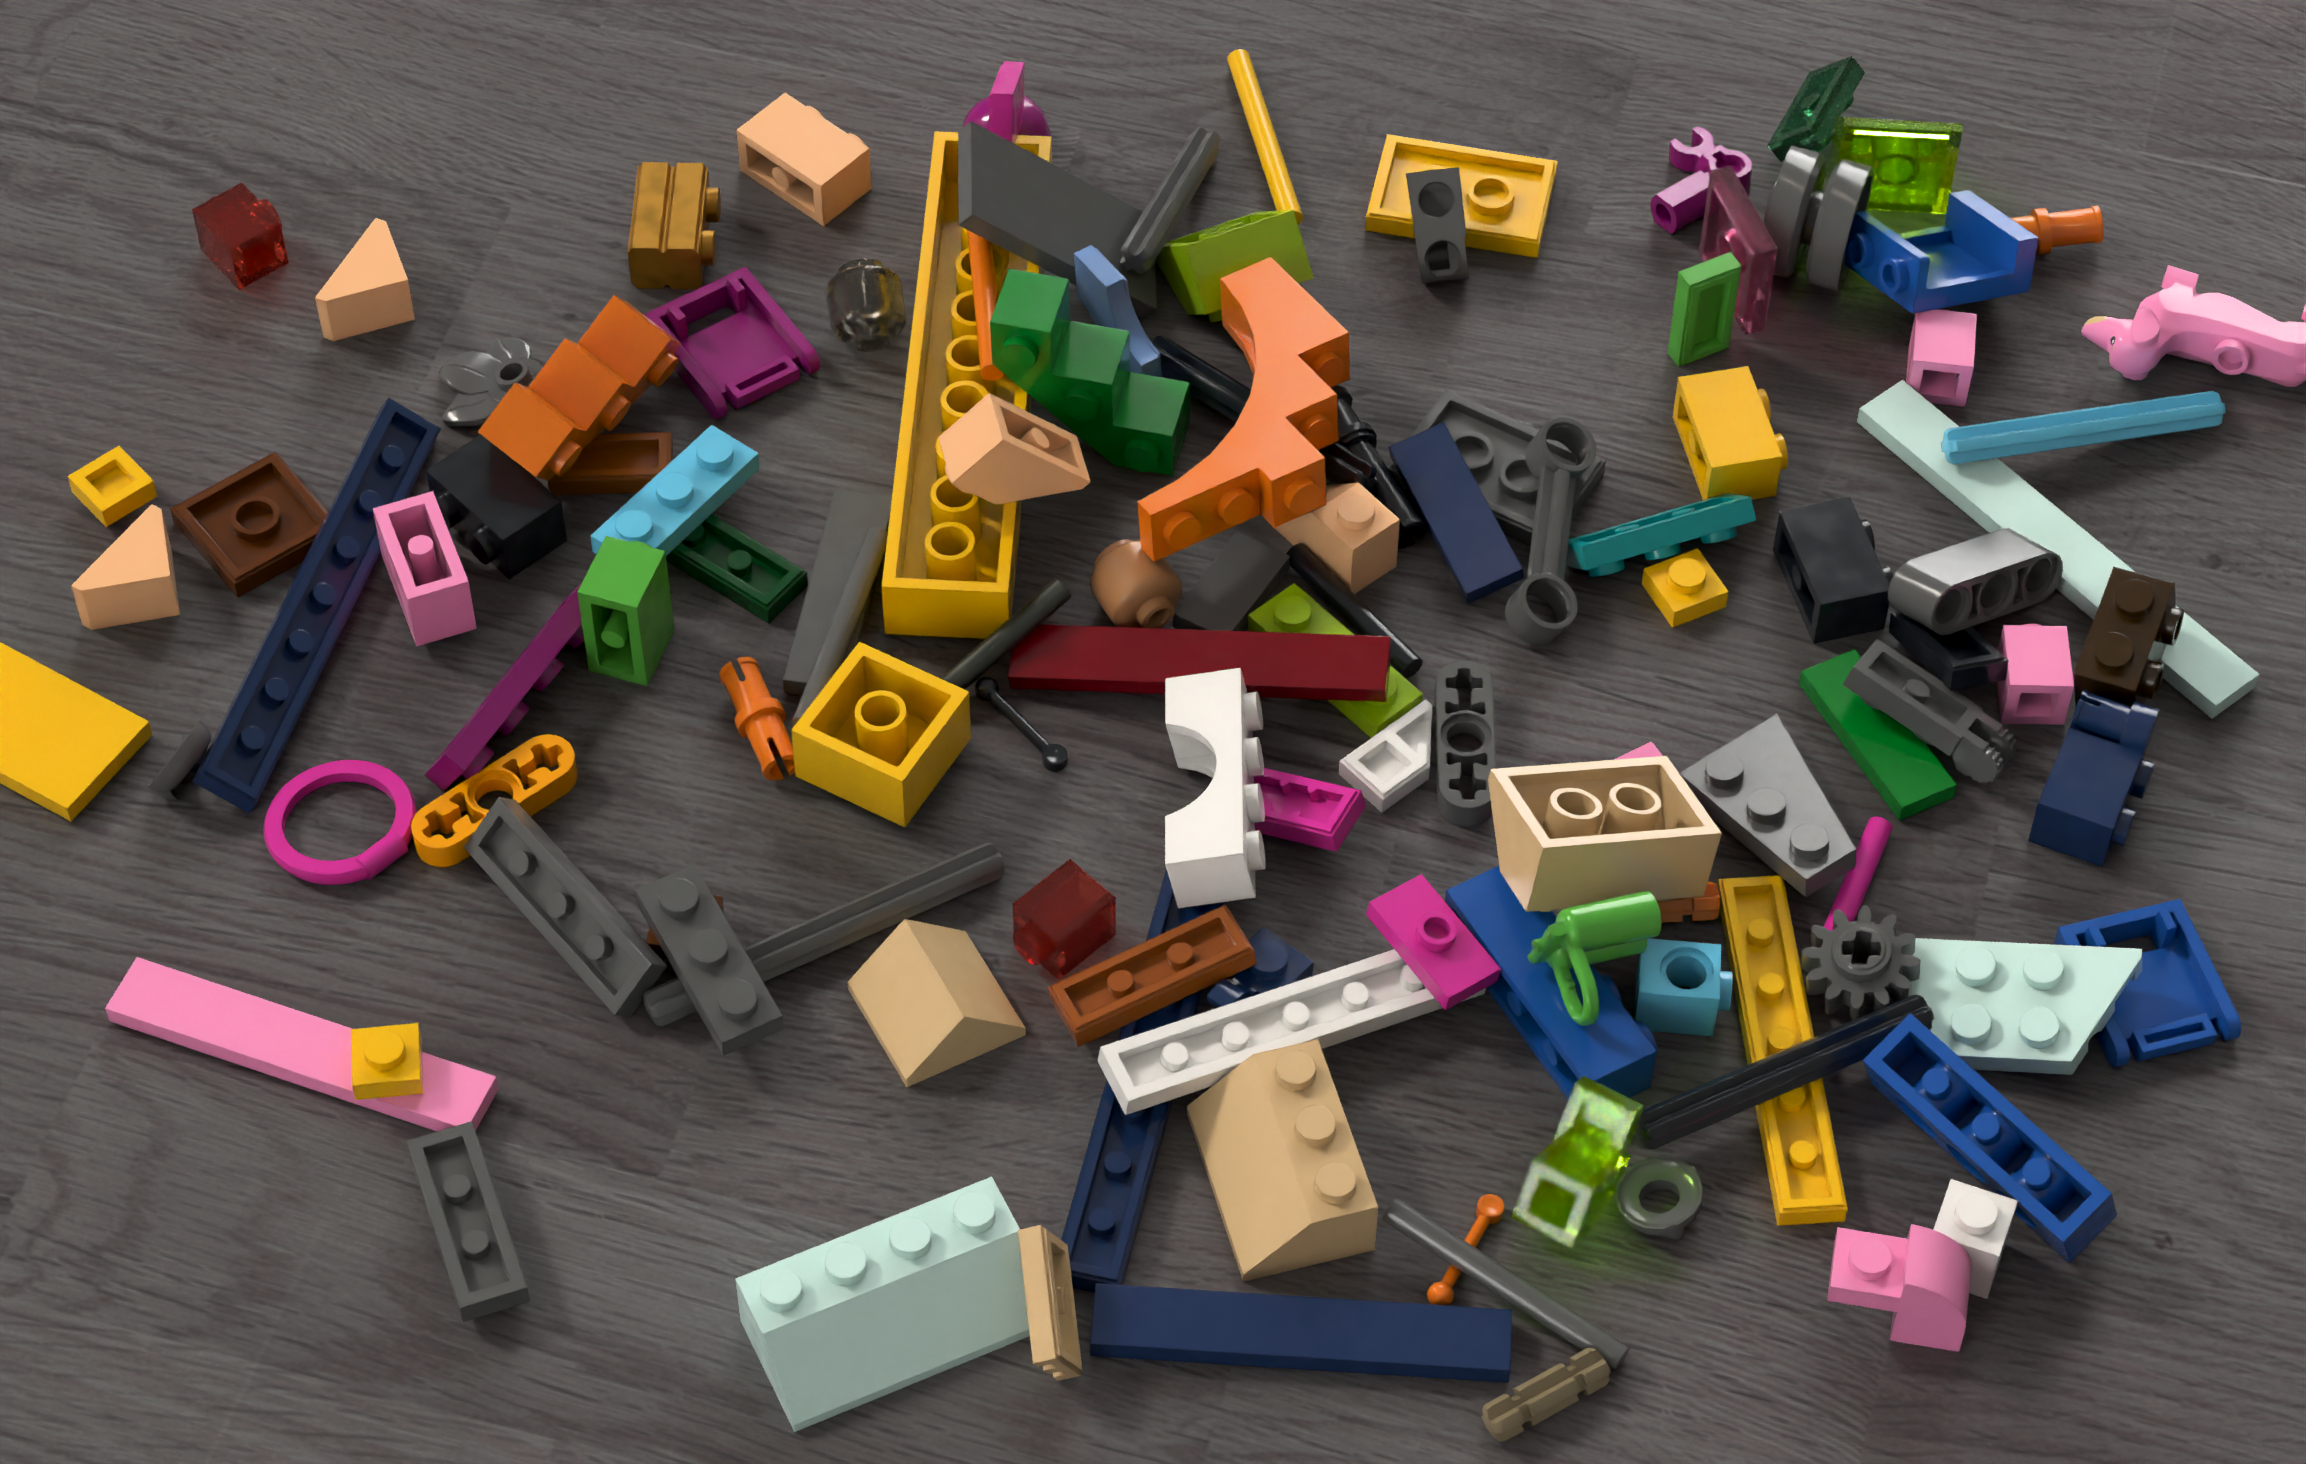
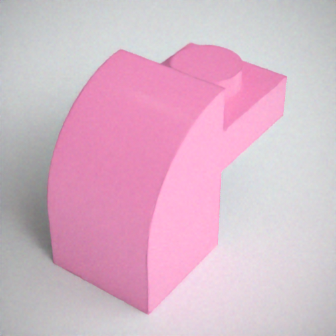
M1911 1224L1907 1238L1837 1227L1827 1301L1892 1311L1890 1341L1959 1352L1966 1329L1972 1270L1971 1259L1965 1249L1952 1238L1919 1225Z

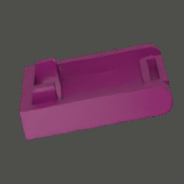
M746 266L643 314L681 343V346L674 354L679 358L674 371L715 420L728 414L725 400L735 410H738L800 379V370L797 365L807 375L820 370V359L814 347ZM726 306H729L735 313V315L688 337V324Z

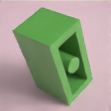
M606 536L577 592L588 669L591 672L648 686L675 631L666 553L664 550L653 548L643 542H629Z

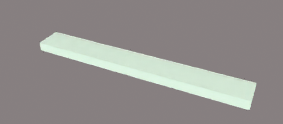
M1901 380L1859 408L1858 424L1986 531L1991 533L2000 529L2010 528L2060 555L2063 562V572L2056 589L2093 620L2113 567L2135 572L1998 458L1955 465L1948 463L1944 452L1941 450L1944 431L1959 426L1905 381ZM2185 612L2175 645L2166 644L2160 661L2164 663L2162 678L2211 719L2254 689L2259 677L2258 672Z

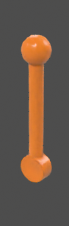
M1486 1194L1478 1200L1476 1208L1478 1218L1464 1241L1476 1248L1489 1224H1495L1502 1219L1505 1206L1500 1197ZM1450 1265L1442 1280L1433 1283L1429 1287L1427 1298L1430 1304L1449 1306L1453 1302L1454 1292L1452 1288L1461 1274L1460 1270Z

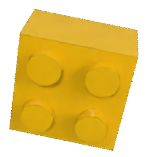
M858 642L791 730L795 777L902 827H906L971 739L969 691L864 643Z

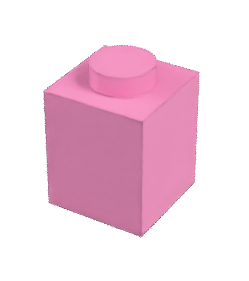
M1939 309L1915 313L1908 347L1906 383L1930 403L1965 407L1974 369L1977 314Z
M2039 624L2003 625L1998 651L2009 662L2006 680L1996 682L2001 724L2064 725L2074 689L2067 626H2042Z

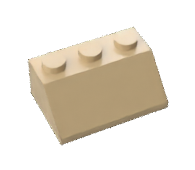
M1667 756L1490 770L1488 784L1500 872L1526 912H1550L1556 909H1566L1642 891L1651 892L1656 901H1671L1679 898L1704 896L1722 833Z
M1318 1039L1252 1054L1187 1106V1116L1243 1282L1375 1250L1378 1205Z

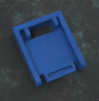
M2181 899L2058 927L2054 945L2105 947L2108 944L2150 935L2156 947V950L2142 953L2141 973L2136 980L2132 978L2129 980L2115 1001V1012L2102 1031L2095 1034L2109 1064L2113 1068L2128 1064L2130 1058L2129 1048L2135 1060L2140 1062L2212 1045L2217 1037L2213 1025L2223 1041L2239 1038L2241 1022L2238 1013Z

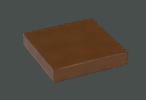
M276 451L170 508L175 525L237 598L302 563L328 513L326 508Z

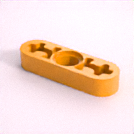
M545 734L535 736L421 808L415 814L411 824L415 849L419 858L431 866L449 867L471 856L464 849V846L489 812V810L477 804L479 799L488 792L504 791L509 793L513 797L512 799L516 800L530 817L567 794L576 784L578 776L575 753L571 744L557 735ZM544 762L550 768L558 765V769L551 772L546 767L536 769V766ZM529 784V789L524 790L523 786ZM467 811V814L462 817L461 812ZM439 829L444 834L453 832L454 835L445 839L440 834L432 836L431 833Z

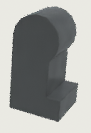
M1459 167L1406 173L1422 284L1468 279L1464 238L1466 237Z

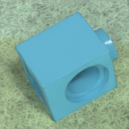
M1647 938V948L1644 953L1639 954L1637 963L1634 1021L1643 1022L1650 1031L1713 1036L1717 1011H1729L1732 996L1733 974L1729 971H1721V944ZM1677 986H1684L1690 989H1682Z

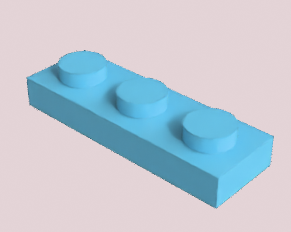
M711 425L590 536L592 552L597 554L605 537L609 536L629 542L639 541L646 543L653 548L664 550L667 556L760 469L759 453Z

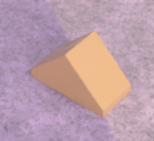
M378 218L374 219L315 297L323 338L337 341L415 320L408 278L386 221Z
M151 504L71 585L83 626L95 630L180 615L172 549L162 509Z

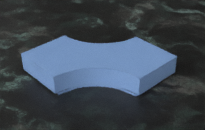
M1092 245L1075 252L1077 298L1088 310L1095 324L1130 331V372L1162 377L1160 353L1149 340L1138 320L1130 298L1127 279Z

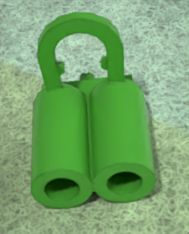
M1642 891L1568 907L1558 913L1555 923L1548 926L1542 938L1532 941V947L1534 948L1527 955L1529 962L1533 964L1547 962L1553 968L1564 1005L1575 1023L1581 1026L1596 1023L1599 1016L1598 990L1589 965L1644 953L1647 948V938L1656 937L1661 931L1662 921L1659 905L1651 892ZM1570 969H1574L1578 982L1580 984L1583 995V1006L1581 1005V1002L1578 998V994L1575 988V982L1572 979Z

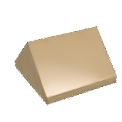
M904 919L848 981L849 992L906 1087L1026 1035L1025 1026L966 931Z

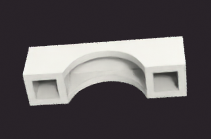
M1241 668L1165 678V724L1177 766L1182 769L1198 771L1213 778L1207 789L1196 800L1186 807L1165 816V865L1178 908L1256 898L1255 871L1266 868L1262 834L1260 830L1255 831L1254 823L1265 821L1262 790L1259 783L1254 784L1255 776L1264 775L1260 740L1258 737L1253 738V731L1263 729V715L1258 692L1247 693Z

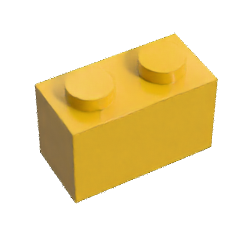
M1749 366L1678 377L1673 419L1702 499L1705 500L1726 493L1750 496L1752 500L1776 496L1780 470H1786L1788 466L1787 447L1782 434H1774L1770 424L1771 410L1768 395L1764 389H1757Z

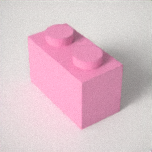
M433 491L373 508L381 555L416 647L477 629L469 581Z

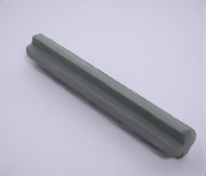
M1198 127L1189 135L1121 248L1123 257L1120 260V264L1126 271L1134 269L1138 274H1143L1150 270L1220 152L1217 145L1221 138L1215 130L1207 132L1204 128Z

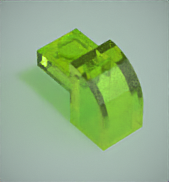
M1585 1076L1578 1080L1573 1086L1553 1142L1532 1160L1511 1218L1573 1248L1593 1228L1616 1191V1184L1625 1172L1631 1158L1627 1150L1644 1105Z

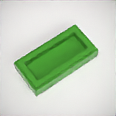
M1731 252L1678 272L1667 352L1678 367L1729 348L1741 273V264Z

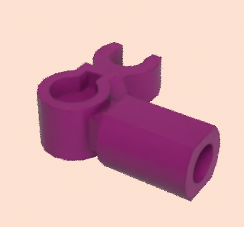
M1699 126L1692 129L1691 147L1683 145L1677 139H1673L1670 141L1669 160L1673 166L1683 171L1695 173L1652 197L1650 203L1654 222L1669 234H1673L1717 209L1719 205L1734 206L1741 204L1748 199L1750 194L1751 159L1740 151L1727 150L1721 144L1715 146L1712 134Z

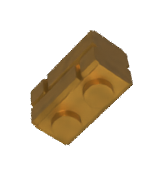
M642 162L638 166L628 243L631 284L636 288L663 289L665 285H669L671 289L696 290L702 286L704 266H715L716 232L715 230H708L709 223L720 222L721 193L719 187H710L708 167L704 163H676L675 167H671L668 162Z

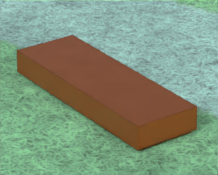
M1225 904L1047 988L1052 1004L1077 1047H1080L1257 964L1253 947Z

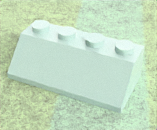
M992 1177L735 1279L741 1323L794 1432L1030 1336L1018 1236L1020 1228Z

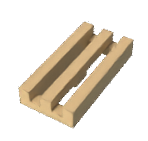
M1042 1225L1018 1230L1033 1364L1037 1367L1043 1366V1371L1047 1374L1053 1373V1378L1058 1381L1081 1376L1080 1371L1083 1370L1068 1245Z

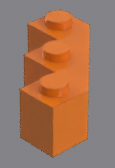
M613 295L578 343L565 338L528 387L518 383L512 385L478 430V433L535 477L548 481L555 474L560 477L571 468L581 451L604 429L611 431L620 423L630 406L647 391L651 384L659 387L667 380L679 362V358L674 354L681 346V343L627 301Z

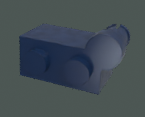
M2084 689L2077 703L2071 725L2039 799L2028 841L2101 867L2112 843L2124 846L2136 814L2135 809L2126 806L2131 795L2143 799L2155 766L2154 762L2146 760L2144 757L2160 710L2138 702H2134L2133 706L2130 707L2089 693L2088 690Z

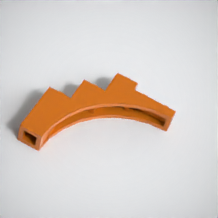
M1271 257L1220 278L1222 325L1244 352L1253 373L1251 393L1235 426L1209 456L1178 480L1137 501L1141 549L1153 562L1258 515H1262L1273 528H1276L1327 505L1325 457L1318 450L1339 441L1337 394L1331 387L1350 380L1349 332Z

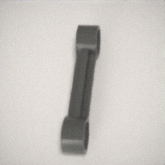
M1556 417L1545 423L1529 442L1525 453L1528 468L1536 479L1539 480L1527 578L1508 599L1505 607V616L1514 634L1521 640L1533 645H1546L1555 641L1573 622L1578 610L1576 596L1572 588L1564 581L1575 484L1594 462L1597 448L1591 432L1582 423L1569 417ZM1546 440H1555L1564 444L1573 454L1576 466L1566 465L1558 461L1550 453ZM1526 595H1534L1545 600L1554 610L1557 623H1548L1537 618L1528 607Z

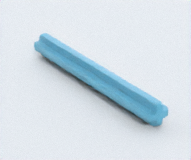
M2207 391L1954 427L1944 431L1941 450L1944 452L1947 462L1955 465L2217 427L2222 423L2226 408L2225 403L2221 402L2219 393Z

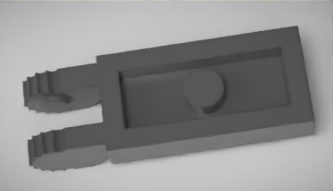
M1879 639L1872 643L1854 665L1843 683V686L1860 696L1862 701L1868 706L1883 711L1913 731L1915 736L1922 742L1937 747L1949 756L1952 754L1956 770L1965 776H1971L1972 780H1977L1979 784L1981 782L1986 784L1989 781L1994 782L2002 773V768L2004 767L2002 763L2007 764L2016 754V749L2018 748L2016 742L2018 740L2014 738V734L2009 732V729H2004L2001 723L1982 712L1983 708L1956 690L1948 689L1941 680Z

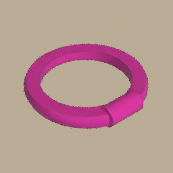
M340 760L321 764L300 773L285 784L276 794L265 816L263 829L265 843L270 855L280 867L304 881L322 885H343L364 879L370 880L408 852V845L413 837L411 824L417 813L415 799L408 785L397 774L381 765L361 760ZM338 782L365 783L383 791L396 807L395 819L389 832L362 854L355 857L335 861L313 859L297 852L285 838L286 821L294 806L304 796L325 785Z

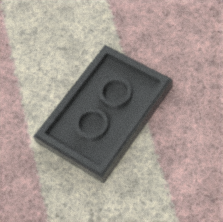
M1445 389L1410 437L1444 422L1504 535L1531 547L1539 480L1529 470L1525 453L1527 445L1539 430ZM1546 440L1550 453L1558 461L1566 465L1576 466L1573 454L1564 444L1555 440ZM1596 456L1591 466L1576 481L1571 520L1604 475L1605 459ZM1392 461L1387 468L1399 486L1408 491Z

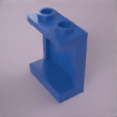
M1970 190L1949 193L1944 226L1897 234L1866 211L1856 212L1845 250L1844 265L1914 314L2029 292L2039 237Z

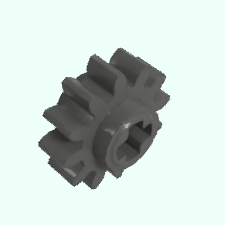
M1863 905L1858 913V921L1849 922L1847 916L1837 909L1833 911L1832 931L1823 926H1812V947L1802 949L1801 969L1808 972L1806 976V992L1808 995H1820L1826 992V1014H1833L1844 1004L1850 1006V1018L1853 1021L1863 1016L1864 1008L1873 1007L1874 1011L1888 1006L1890 997L1895 1001H1900L1911 996L1912 985L1910 982L1919 979L1921 960L1912 956L1915 953L1916 941L1913 933H1904L1895 937L1896 915L1890 914L1883 918L1880 924L1872 922L1869 906ZM1855 963H1867V965L1859 966L1855 965Z

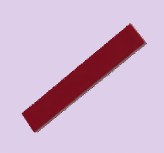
M1040 624L1012 649L1008 680L1012 689L1165 694V678L1241 668L1247 693L1258 692L1259 697L1387 702L1392 645L1390 636Z

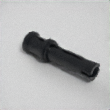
M1340 385L1331 387L1337 394L1339 436L1337 443L1376 467L1375 477L1377 478V483L1373 489L1368 491L1400 519L1398 549H1404L1416 544L1407 530L1412 528L1417 537L1422 539L1427 532V524L1423 518H1420L1376 451L1377 435L1371 425L1361 422L1351 408L1353 398L1347 389Z

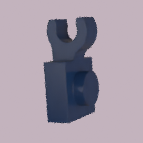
M1262 927L1248 940L1255 951L1257 964L1221 980L1208 993L1207 1001L1215 1006L1213 1009L1312 977L1314 962L1265 927Z

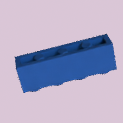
M1499 866L1446 890L1445 902L1501 968L1498 981L1486 987L1583 1121L1651 1088L1655 1058L1658 1055L1656 1041L1649 1028L1641 1021L1635 1022L1621 1004V997L1613 980L1606 973L1599 974L1593 965H1589L1598 990L1599 1016L1596 1023L1581 1026L1575 1023L1567 1012L1553 968L1547 962L1538 964L1529 962L1527 955L1534 948L1532 947V941L1542 938L1548 926L1556 921V915L1553 911L1526 912L1502 876ZM1570 969L1572 979L1575 982V988L1578 994V998L1581 1002V1005L1583 1006V995L1580 984L1578 982L1574 969Z

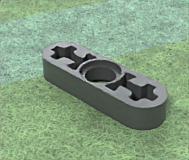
M1460 660L1445 665L1436 677L1434 711L1437 806L1440 814L1448 822L1457 826L1472 827L1484 823L1492 815L1488 778L1490 770L1496 769L1493 680L1490 673L1482 665L1472 661ZM1456 688H1468L1471 696L1469 711H1458L1459 696ZM1465 733L1477 737L1483 745L1473 752H1460L1452 748L1448 740L1454 735ZM1461 775H1472V795L1474 797L1472 800L1462 799V794L1459 791Z

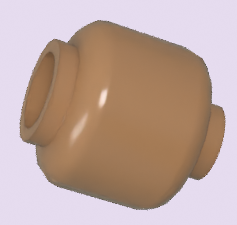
M1119 540L1105 548L1094 563V571L1090 578L1091 592L1116 627L1162 628L1173 618L1175 608L1182 597V581L1166 558L1153 562L1141 549L1140 540Z

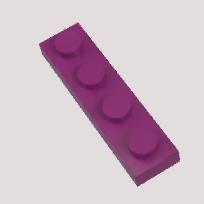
M581 584L561 603L424 774L441 790L445 791L460 775L468 779L480 772L494 754V751L486 746L487 742L496 731L506 737L524 717L530 707L521 701L531 687H534L541 693L562 669L564 663L556 656L567 643L573 649H576L582 643L584 635L577 593Z

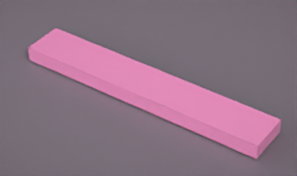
M136 957L105 1007L110 1022L434 1131H441L471 1121L476 1131L499 1090L496 1076L422 1052L423 1094L355 1100L351 1068L352 1028Z

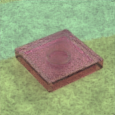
M1732 166L1714 169L1709 178L1699 254L1704 262L1729 252L1734 255L1741 264L1734 318L1745 335L1765 330L1778 248Z

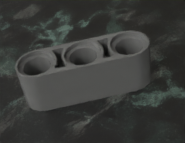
M2010 528L2000 529L1904 563L1890 581L1888 601L1891 607L1940 635H1948L2044 601L2055 591L2060 582L2063 562L2060 555Z

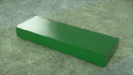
M1855 649L1801 671L1799 686L1899 821L1954 798L1957 784L1927 744L1918 739L1913 731L1883 711L1868 706L1862 701L1860 696L1843 686L1850 671L1861 658Z

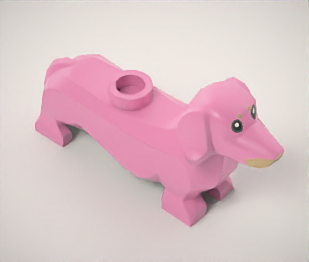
M2170 265L2167 267L2161 287L2163 290L2146 297L2140 303L2134 320L2095 316L2088 319L2081 330L2082 336L2108 353L2110 366L2132 380H2143L2146 378L2148 372L2157 365L2160 359L2165 354H2170L2214 365L2217 370L2227 375L2244 373L2287 387H2296L2306 381V304L2301 317L2305 322H2279L2234 297L2221 293L2197 294L2196 285L2199 274Z

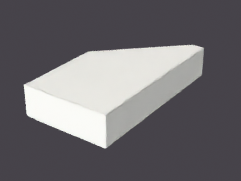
M1424 700L1339 761V775L1352 787L1361 790L1363 796L1381 813L1429 780L1432 704Z

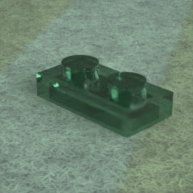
M1853 56L1809 72L1767 145L1780 162L1785 160L1791 146L1820 152L1831 142L1833 138L1832 130L1841 114L1853 103V93L1865 74Z

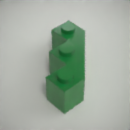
M1009 269L990 320L992 364L1114 466L1131 468L1139 472H1153L1173 476L1190 423L1189 382L1130 372V331L1070 321L1069 279Z

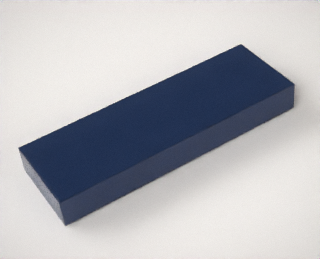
M1444 422L1389 446L1390 457L1467 603L1524 579L1523 568Z

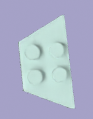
M1916 938L1915 953L1912 956L1921 960L1920 976L1918 980L1910 983L1912 985L1911 995H1921L1932 1009L1934 1020L1932 1021L1930 1031L1972 1069L2072 1075L2088 1052V1042L2091 1037L2097 1032L2102 1031L2115 1012V1001L2131 978L2136 980L2141 973L2142 949Z

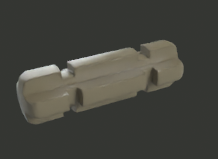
M1586 1348L1568 1358L1569 1366L1566 1367L1563 1363H1559L1513 1388L1515 1393L1513 1397H1510L1508 1394H1502L1486 1403L1482 1408L1483 1415L1481 1418L1491 1436L1497 1442H1505L1524 1431L1522 1424L1527 1423L1529 1426H1534L1579 1401L1578 1393L1581 1392L1588 1396L1606 1386L1609 1382L1611 1371L1599 1351L1595 1348Z

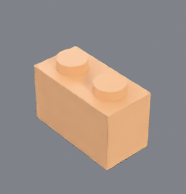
M787 93L782 94L737 129L740 171L822 226L828 224L872 189L869 147L856 135L847 134L826 120L815 108L803 105Z

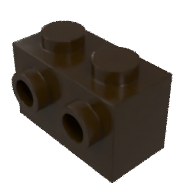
M2113 567L2073 674L2075 709L2084 689L2088 690L2089 693L2130 707L2133 706L2134 702L2145 704L2147 698L2155 699L2164 673V663L2160 662L2166 644L2175 645L2184 617V610L2176 608L2174 582Z

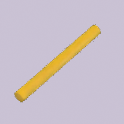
M1243 49L1235 50L1228 55L1227 62L1276 211L1294 210L1299 225L1303 220V215L1249 53Z

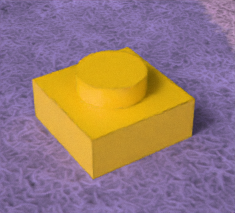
M120 446L115 447L68 476L72 493L105 527L157 497L154 481Z
M1698 548L1643 570L1642 586L1672 628L1725 608L1727 605L1729 591Z
M418 1023L351 1029L352 1088L355 1100L423 1094L422 1039Z

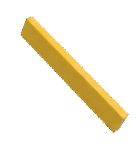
M1780 875L1718 879L1717 884L1720 896V917L1730 971L1733 974L1732 982L1748 1065L1814 1037L1784 879ZM1819 1078L1756 1105L1777 1226L1845 1222L1848 1207L1823 1079Z

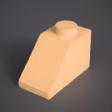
M991 393L987 394L939 436L946 462L945 472L951 484L964 493H972L996 505L1081 490L1091 482L1076 435Z
M1360 483L1326 485L1327 505L1282 524L1275 529L1293 546L1302 543L1342 583L1356 594L1397 566L1400 519Z

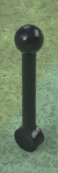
M987 676L979 678L974 687L977 697L983 701H991L1042 753V763L1047 770L1052 772L1063 770L1068 762V754L1065 747L1059 744H1050L999 693V685L994 678Z

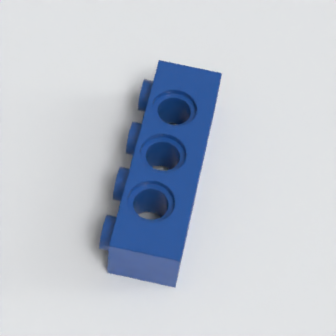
M1911 1013L1863 1060L1871 1084L1987 1190L2017 1200L2014 1214L2069 1264L2117 1216L2112 1193Z

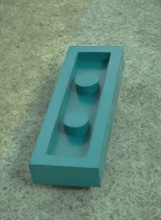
M1726 493L1569 539L1566 566L1587 570L1589 577L1603 576L1623 570L1625 568L1623 559L1644 554L1645 560H1656L1676 555L1681 552V542L1698 537L1701 538V543L1703 544L1733 538L1738 535L1736 526L1756 521L1752 499L1750 496Z

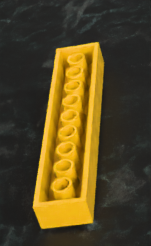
M935 131L882 579L884 633L986 639L1012 616L1023 500L996 505L977 495L964 493L951 484L946 475V462L939 436L989 393L1031 413L1032 397L1005 374L1002 378L994 381L986 380L981 376L967 229L959 226L958 132ZM1017 136L1016 145L1052 163V136ZM992 243L998 298L1009 269L1044 275L1045 269Z

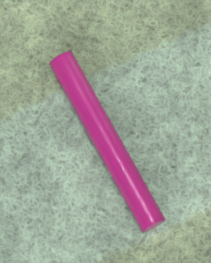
M1871 817L1868 820L1856 848V867L1846 872L1823 926L1829 931L1833 929L1834 910L1839 909L1847 916L1849 922L1855 921L1893 830V826L1888 820L1882 817Z

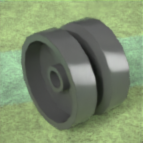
M1791 146L1767 205L1758 255V270L1788 278L1797 271L1807 245H1809L1806 263V275L1809 284L1840 291L1850 269L1844 264L1845 250L1856 212H1867L1874 178V167L1843 159L1833 169L1825 192H1823L1826 173V162L1823 153Z

